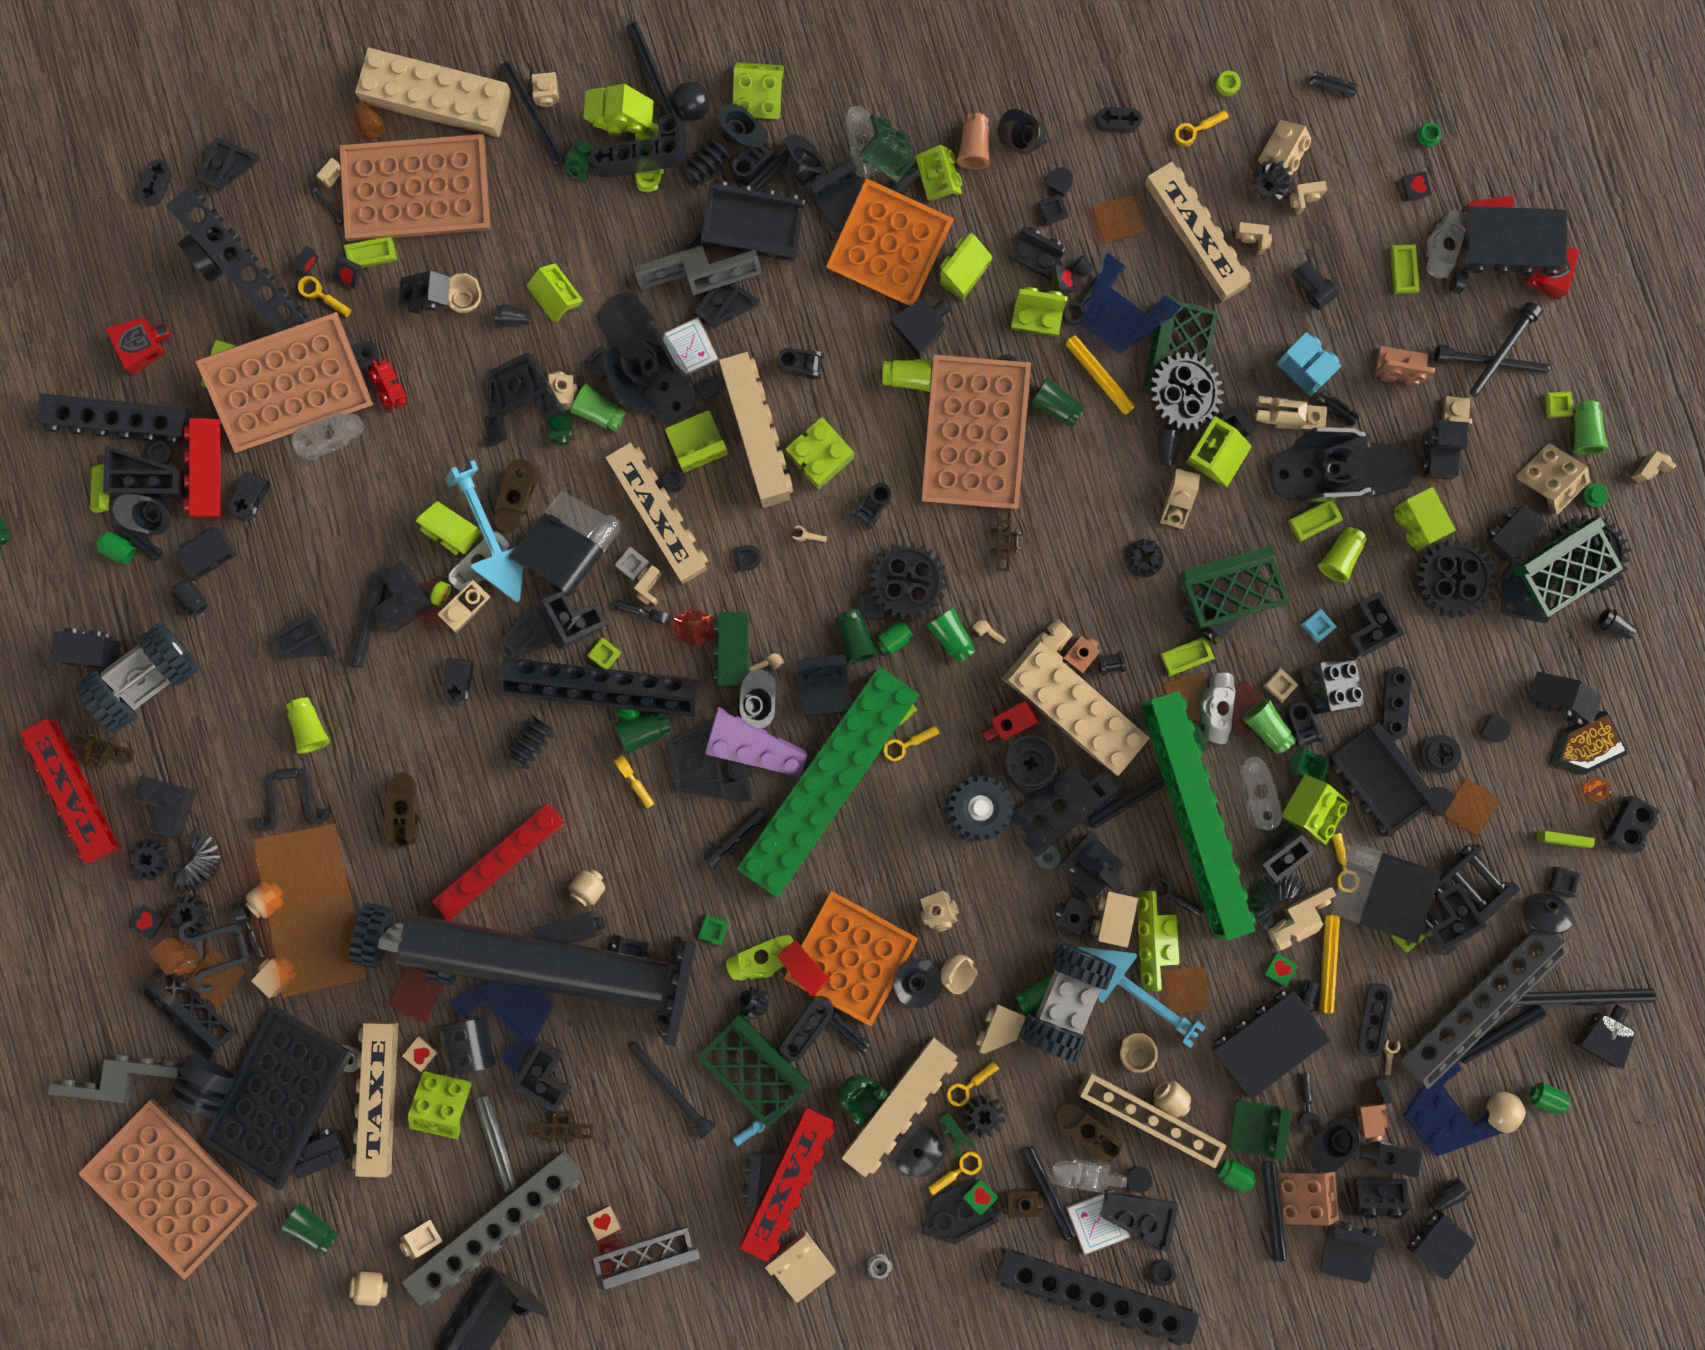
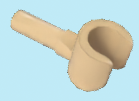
M802 526L794 527L796 530L803 531L801 537L792 536L798 542H803L806 539L826 542L827 540L826 536L807 532Z
M980 620L973 625V629L979 636H983L987 632L1000 643H1005L1006 639L996 633L988 622Z
M771 654L762 662L750 666L749 670L750 672L759 670L769 664L775 670L784 664V660L779 654Z
M1389 1040L1384 1042L1383 1051L1386 1053L1385 1075H1391L1394 1053L1400 1050L1399 1041H1395L1393 1051L1388 1048Z

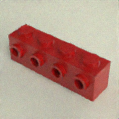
M189 418V425L184 427L185 440H189V449L184 451L185 464H189V474H184V486L189 488V498H184V511L189 512L190 519L221 520L220 419Z

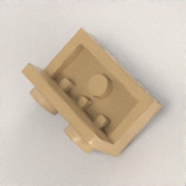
M1280 120L1258 159L1259 163L1261 164L1263 161L1268 162L1270 159H1275L1277 163L1283 161V167H1291L1288 174L1292 175L1297 170L1301 157L1308 150L1311 143V137L1306 126Z

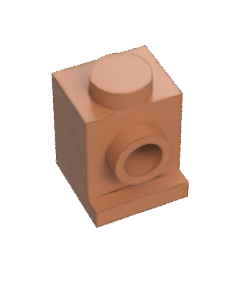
M1080 636L1064 656L1062 662L1079 675H1082L1099 654L1100 650L1097 648L1099 644L1090 636L1086 638ZM1082 648L1086 649L1088 652L1087 657L1080 656L1079 650Z
M1373 1102L1355 1105L1360 1136L1367 1138L1368 1141L1383 1140V1136H1385L1384 1128H1387V1119L1381 1110H1386V1104Z

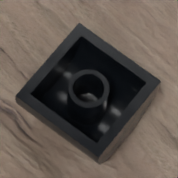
M487 1016L437 1026L445 1076L464 1074L495 1066Z

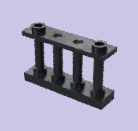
M1469 844L1458 853L1460 857L1441 873L1434 896L1436 898L1438 894L1443 892L1440 887L1451 878L1456 884H1461L1486 922L1521 889L1515 882H1500L1477 856L1483 847L1481 845L1471 846ZM1468 862L1493 888V894L1488 899L1482 898L1458 872ZM1428 912L1425 923L1432 928L1439 923ZM1459 945L1455 946L1454 948L1448 950L1447 952H1445V953H1443V954H1441V955H1449V954L1452 953Z

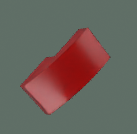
M796 940L777 956L812 997L831 980Z

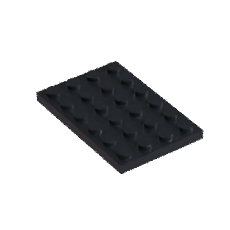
M272 1006L236 1074V1079L229 1093L223 1099L224 1103L219 1107V1112L213 1118L202 1142L276 1190H282L353 1052L278 1006Z

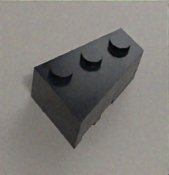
M105 444L103 493L112 498H118L126 493L157 496L164 499L186 498L187 488L184 486L185 473L176 468Z

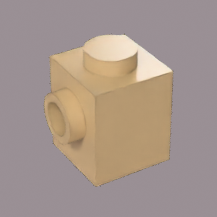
M268 958L258 967L260 972L251 981L266 996L271 998L276 997L296 976V973L292 970L294 968L293 965L285 958H273L271 960Z

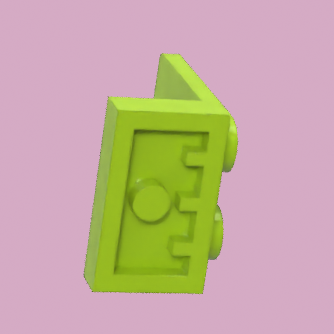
M736 62L734 67L733 104L744 107L754 118L779 119L784 66Z
M1033 287L1019 289L1015 301L1011 330L1058 337L1067 296H1062V293L1057 291H1049L1048 293L1038 292V289Z
M705 411L665 429L683 473L728 455L727 448L721 439L710 411Z
M426 1071L423 1072L408 1114L409 1129L458 1140L461 1131L460 1119L471 1088V1082Z

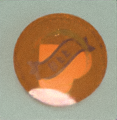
M1602 777L1591 778L1584 785L1585 796L1593 802L1604 801L1611 794V785Z

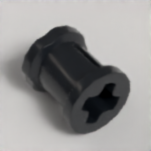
M1122 650L1113 655H1097L1101 676L1114 671L1126 672V663Z

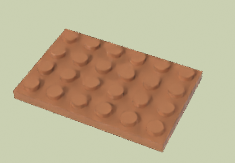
M483 134L340 145L344 230L347 241L491 230L485 137Z
M337 312L196 360V364L235 453L374 404Z
M933 355L921 501L1019 509L1031 362Z
M154 1099L149 1100L78 1173L184 1280L196 1270L258 1205Z

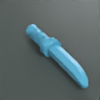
M776 1109L765 1117L769 1120L776 1113ZM756 1119L752 1122V1125L732 1139L739 1146L745 1140L751 1138V1136L763 1132L767 1126L761 1120L758 1121Z

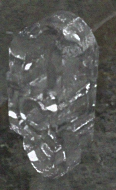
M851 107L848 110L847 116H845L851 162L856 168L857 176L871 177L878 174L881 170V154L869 112L863 107ZM860 137H864L868 140V142L865 144H859L856 140ZM866 158L871 159V162L869 164H865L863 162V159L865 160Z
M340 413L310 423L294 432L292 436L293 449L303 459H317L348 445L349 441L360 437L359 435L364 430V422L355 414L346 413L342 415ZM333 429L334 436L326 440V432ZM308 441H312V445L305 447Z
M1247 758L1243 762L1240 771L1249 821L1256 829L1263 831L1273 830L1281 823L1282 811L1270 770L1260 758ZM1257 785L1262 786L1265 792L1261 799L1257 798L1254 794V789ZM1265 811H1268L1270 820L1263 818L1262 815Z
M1074 1159V1161L1060 1160L1055 1163L1051 1170L1050 1183L1063 1187L1104 1193V1190H1107V1186L1126 1187L1127 1176L1111 1173L1110 1164Z

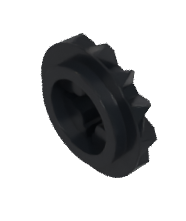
M1143 538L1134 541L1125 553L1127 568L1138 577H1151L1158 573L1163 566L1164 555L1162 548L1154 540ZM1140 550L1144 554L1153 553L1148 559L1149 564L1145 561L1136 563L1141 557Z
M1435 735L1422 745L1423 748L1420 756L1423 759L1424 766L1430 769L1431 772L1445 774L1453 771L1458 766L1461 759V750L1453 738L1447 735ZM1439 747L1442 752L1450 753V755L1442 757V761H1439V757L1432 756L1434 752L1439 750Z

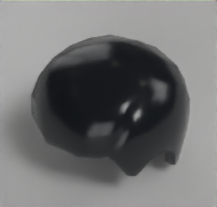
M692 81L682 83L676 87L673 94V103L677 115L687 121H696L703 118L709 110V96L706 89L699 82Z

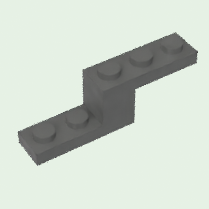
M702 245L633 267L641 290L687 276L693 295L762 274L755 250L709 264Z
M114 1054L112 1058L104 1059L101 1083L85 1081L84 1084H75V1079L60 1078L59 1082L50 1084L48 1094L124 1103L132 1100L135 1073L180 1078L183 1077L180 1073L183 1065H178V1060L164 1059L163 1063L154 1062L152 1057H138V1060L129 1059V1055Z

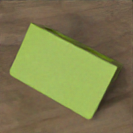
M556 263L539 268L526 285L552 322L559 321L567 310L579 307L583 302V299Z

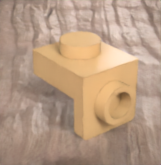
M653 565L649 569L645 568L637 578L639 582L634 589L638 592L636 597L643 603L648 605L651 602L656 606L658 603L657 599L648 592L662 573Z

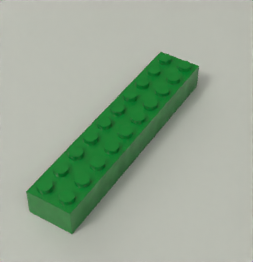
M879 666L737 870L778 898L920 694Z
M1177 691L1140 702L1142 714L1213 938L1228 941L1255 932V916L1248 909L1246 903L1248 901V894L1244 886H1241L1238 878L1241 876L1240 869L1237 863L1233 862L1231 856L1233 847L1230 840L1226 839L1224 834L1225 822L1222 815H1218L1216 805L1218 800L1213 790H1210L1208 783L1210 775L1207 768L1203 767L1200 758L1203 756L1202 749L1199 743L1195 742L1193 733H1195L1194 724L1191 719H1188L1185 711L1187 709L1186 699Z

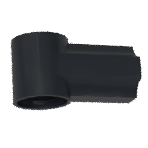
M1309 260L1303 262L1291 273L1292 277L1307 293L1306 297L1309 303L1316 310H1321L1339 295L1335 284L1327 278L1324 279Z

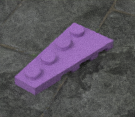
M720 707L717 708L705 750L706 755L801 777L807 758V751L781 738L777 739L759 727L757 729L747 724L746 720L738 716L734 717Z

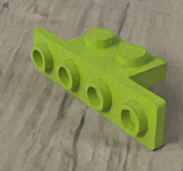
M1137 891L1142 990L1161 991L1160 966L1179 964L1177 915H1157L1156 891Z

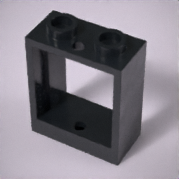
M592 911L532 927L534 937L570 944L603 935L602 930L605 929V923L602 914L598 915L597 911Z

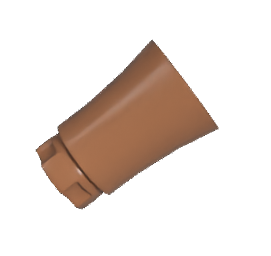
M967 114L965 117L961 146L957 158V164L963 168L980 170L990 165L988 147L989 126L988 118L985 114Z

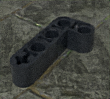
M667 114L659 120L658 137L599 146L592 150L590 161L603 177L677 167L686 160V131L675 115Z

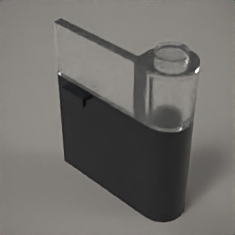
M561 491L510 554L509 558L546 580L557 593L564 591L568 598L620 533V522L614 516H606L566 492Z
M1353 843L1352 847L1347 846L1343 860H1346L1347 863L1330 914L1418 944L1442 872L1357 843Z

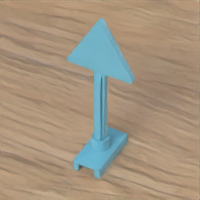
M475 460L470 461L464 471L463 469L458 471L454 467L446 476L445 481L449 488L458 485L461 492L465 494L492 555L490 558L472 564L471 569L513 601L519 602L523 566L509 558L515 548L502 552L474 490L475 485L472 477L478 470Z
M1078 947L1116 966L1107 990H1100L1098 995L1100 1002H1104L1115 986L1119 984L1177 1027L1175 1030L1185 1036L1182 1042L1188 1047H1192L1194 1042L1189 1039V1036L1192 1035L1196 1038L1199 1034L1194 1029L1197 1027L1203 1032L1206 1026L1198 1020L1192 1024L1186 1018H1180L1124 976L1136 959L1137 954Z

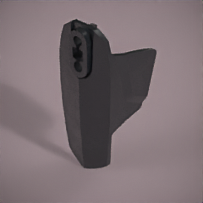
M624 292L612 297L605 304L598 318L613 347L612 350L602 354L603 368L619 403L639 412H649L660 422L674 423L694 409L696 404V390L689 371L660 325L635 292ZM666 383H669L668 390L664 388ZM676 401L680 402L681 408L679 411H677L676 409Z
M1315 427L1295 440L1291 448L1278 452L1271 463L1273 489L1279 496L1301 502H1325L1407 489L1413 477L1414 465L1408 450L1403 444L1367 443L1366 432H1361L1355 428ZM1303 471L1309 472L1310 477H1304ZM1279 472H1283L1288 477L1285 480L1281 479Z

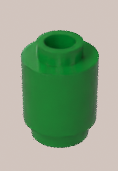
M112 532L101 534L96 541L97 552L118 564L123 563L127 565L136 552V548L132 546L131 542Z
M900 621L898 624L895 622L877 636L879 641L876 644L884 655L888 652L892 656L910 642L909 639L913 637V634L903 621Z
M1543 1082L1534 1085L1530 1090L1529 1098L1532 1105L1556 1115L1559 1113L1563 1115L1570 1105V1097L1564 1091Z
M1224 1159L1216 1173V1176L1220 1178L1222 1183L1241 1194L1245 1191L1250 1192L1256 1181L1252 1170L1233 1159L1230 1161Z

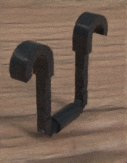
M296 767L277 770L276 773L271 772L266 779L271 822L265 826L262 824V818L254 817V824L258 829L270 831L278 824L275 778L281 780L302 775L308 819L313 823L322 824L330 818V807L323 809L324 813L321 818L314 816L308 771L304 768L298 770Z
M187 919L178 928L179 937L185 943H195L231 930L236 931L234 937L239 952L243 953L242 957L201 969L195 974L194 983L196 989L203 993L213 991L211 984L202 985L200 979L217 971L246 963L250 957V954L247 952L249 951V946L244 931H241V926L236 923L187 936L184 930L191 926V919Z

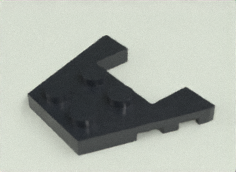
M526 352L489 371L487 401L490 402V413L486 415V425H489L488 436H485L484 439L485 446L493 447L508 440L503 416L538 400L541 419L548 421L565 413L536 359L530 353Z
M737 707L729 709L726 713L734 717L738 716ZM715 717L667 742L675 791L753 802L749 779L724 784L719 757L705 754Z

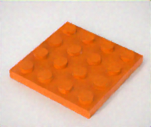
M866 178L826 268L910 307L916 303L954 218Z
M831 891L802 944L804 950L831 979L814 996L829 998L834 1007L872 1026L893 987V980L897 969L907 961L918 938ZM788 971L784 979L804 989Z

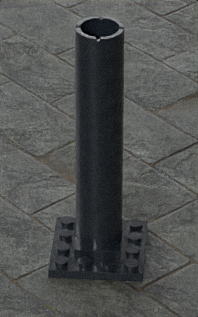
M406 914L400 937L402 942L399 943L396 964L654 1011L658 1013L655 1029L659 1032L665 1045L676 1047L696 943L688 937L678 936L677 941L673 940L670 955L674 957L673 961H660L420 915Z

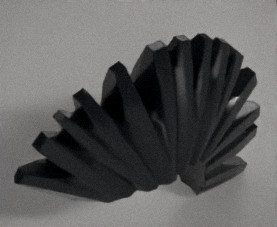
M195 827L186 839L189 846L195 851V857L178 872H173L172 891L174 892L178 884H180V890L185 893V885L188 892H191V886L194 891L197 890L195 880L204 887L205 884L200 874L209 881H212L213 877L211 874L216 876L217 873L211 868L219 870V867L214 864L221 863V861L216 860L221 858L220 855L209 854L218 849V846L215 845L206 849V846L212 839L211 836L205 839L208 834L206 832L196 840L198 827Z
M1290 874L1288 880L1286 876L1283 877L1282 884L1280 880L1277 883L1275 882L1276 887L1273 886L1268 876L1265 877L1266 883L1262 879L1260 880L1264 889L1255 884L1259 891L1252 889L1251 891L1256 895L1250 894L1249 897L1259 902L1248 904L1249 908H1260L1253 913L1257 917L1255 919L1256 923L1265 920L1259 929L1260 933L1274 925L1273 916L1271 915L1272 906L1289 899H1299L1306 884L1304 880L1297 886L1299 877L1295 876L1293 882H1291L1292 875Z

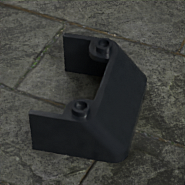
M487 1266L481 1271L437 1337L434 1350H490L514 1312L519 1316H526L532 1311L544 1317H547L549 1312L530 1290L501 1270Z

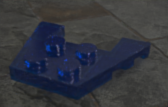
M1107 253L1081 325L1121 354L1178 314L1183 308L1165 294L1149 314L1138 308L1111 288L1126 266Z
M496 982L487 983L451 1000L449 1003L464 1019L485 1002L513 1032L518 1041L500 1059L514 1074L520 1070L555 1005L544 991Z
M1457 1062L1428 1090L1424 1086L1422 1089H1419L1403 1114L1435 1156H1440L1504 1133L1498 1131L1488 1122L1490 1112L1473 1125L1443 1087V1084L1462 1070Z

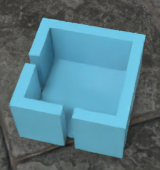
M1306 332L1276 364L1311 397L1342 365L1338 363L1339 359L1335 354L1322 349L1321 341L1316 336Z

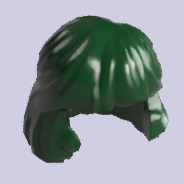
M854 1074L841 1084L836 1097L841 1107L850 1116L852 1122L855 1125H863L870 1115L880 1107L887 1097V1091L871 1078L865 1077L862 1074Z

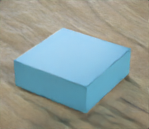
M1322 609L1316 611L1301 624L1316 643L1320 642L1336 628V625Z

